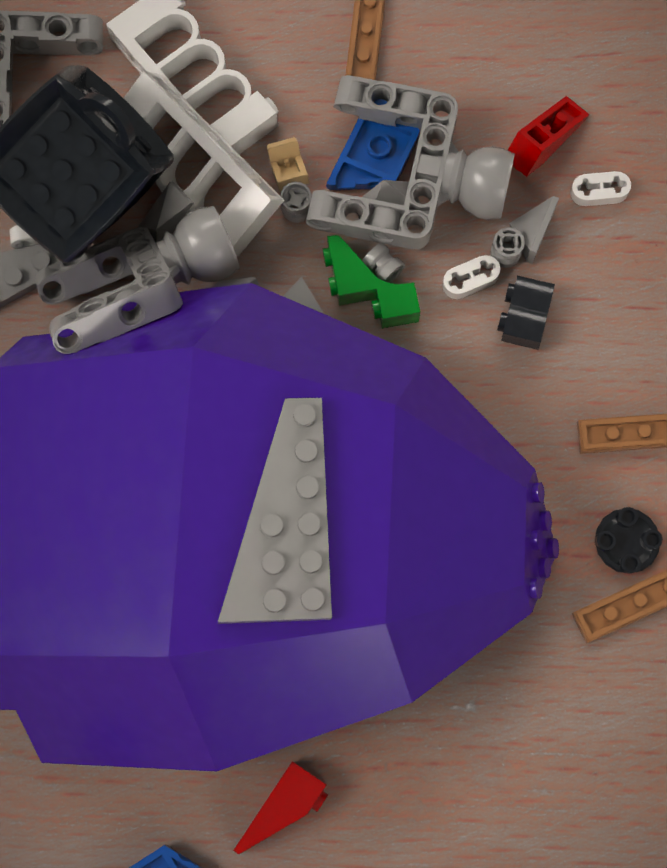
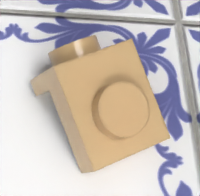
M293 137L267 145L271 169L279 192L291 182L309 184L308 173L300 155L297 138Z

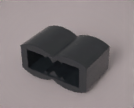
M518 275L515 284L509 283L504 301L510 303L508 313H501L497 331L503 332L501 341L539 350L555 284Z

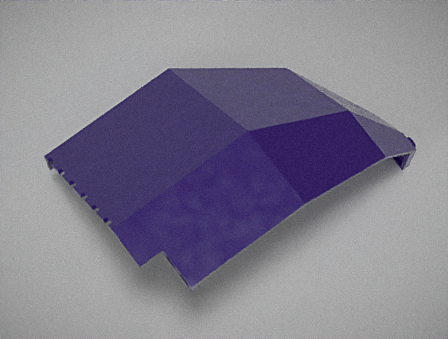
M253 283L179 292L183 304L173 313L110 340L96 343L71 354H63L57 351L53 346L50 334L22 337L0 357V710H16L41 763L217 772L410 704L530 615L537 600L542 597L543 585L546 578L550 577L554 559L558 558L559 543L556 538H553L551 531L552 517L550 511H546L544 486L542 482H538L536 470L426 357ZM126 303L122 310L130 311L135 308L137 303ZM65 329L58 336L63 338L69 337L74 331L72 329ZM287 398H322L332 619L218 624L284 401Z

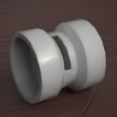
M301 182L288 183L283 187L280 194L284 199L281 204L283 216L294 223L303 222L307 218L312 197L310 189Z
M511 227L502 228L495 234L490 254L499 262L500 267H513L519 262L525 245L524 236L520 231Z
M382 242L374 246L362 260L371 272H374L376 277L388 283H392L405 267V263L402 260L390 255V249Z

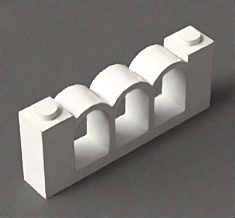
M139 0L109 21L106 25L111 40L140 74L143 71L160 74L194 110L225 89L237 90L244 95L243 100L236 107L210 125L239 155L278 127V109L269 97L264 99L258 91L252 94L251 85L247 78L238 71L226 68L224 53L220 46L213 41L201 39L196 19L184 10L186 5L184 0ZM181 29L191 34V38L183 46L158 64H155L144 51L145 48L172 30ZM199 59H208L218 65L211 75L183 95L169 80L192 62Z
M143 71L124 99L144 118L152 129H154L166 112L182 127L167 146L174 155V161L157 179V186L161 192L172 181L179 187L175 178L176 167L181 158L196 141L212 158L190 186L182 190L194 202L186 215L195 209L204 207L205 195L225 170L242 187L219 215L235 254L239 256L283 203L284 199L160 74Z

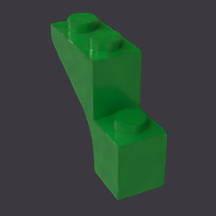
M327 236L328 248H322L325 267H332L333 277L328 278L331 296H337L339 306L372 300L371 305L374 319H380L382 329L419 322L420 307L414 282L393 284L379 279L340 236Z

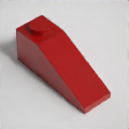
M565 96L518 131L508 148V151L515 153L513 167L526 177L548 160L590 114L569 97Z
M292 761L233 851L241 854L308 815L311 809L318 812L329 795L324 792L327 785Z

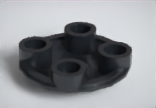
M625 507L612 511L602 519L596 529L595 545L598 555L608 567L617 572L631 574L643 571L654 562L663 539L649 516L639 510Z

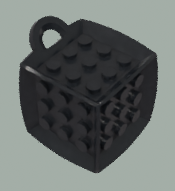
M70 65L60 70L40 87L0 127V208L22 230L61 262H72L80 258L96 238L109 229L138 202L162 173L171 166L174 161V155L144 118L110 85L88 67Z

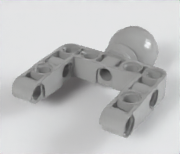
M0 11V30L2 31L0 33V58H2L0 60V127L12 115L13 54H99L103 50V21L100 17L91 14H66L58 12ZM55 32H63V33H64V34L61 35V36H55V35H53Z
M347 75L340 78L333 108L347 114L357 115L359 119L390 126L400 124L420 128L421 132L404 205L331 191L315 190L312 193L306 218L308 226L317 230L378 243L382 242L408 249H421L430 241L437 207L448 200L451 204L459 200L463 208L477 218L485 220L501 219L515 153L496 146L476 149L468 156L464 149L458 151L452 143L458 112V104L452 95ZM378 99L386 100L387 103L384 105H377L374 103V101ZM438 111L447 112L449 115L445 117H439L435 115V113ZM438 139L442 144L433 146L428 141ZM419 196H425L430 201L420 204L414 199ZM350 213H358L362 216L356 221L346 218ZM412 225H419L424 230L420 233H412L408 228Z
M211 206L189 212L177 224L174 235L166 231L163 239L155 242L148 228L138 227L88 247L87 251L75 261L68 263L59 261L44 267L37 273L35 282L42 301L47 304H58L77 295L91 292L128 275H134L135 280L132 283L88 299L80 305L71 308L70 311L53 318L49 326L53 346L63 354H71L96 343L110 340L179 309L183 301L177 289V283L183 282L189 285L192 277L203 282L222 281L239 270L240 266L225 227L215 207ZM109 256L117 257L116 262L112 265L102 264L104 259ZM50 281H56L59 283L58 286L52 290H47L43 288L44 285ZM126 303H137L135 308L130 311L122 310ZM65 329H72L74 331L69 337L63 338L58 336Z

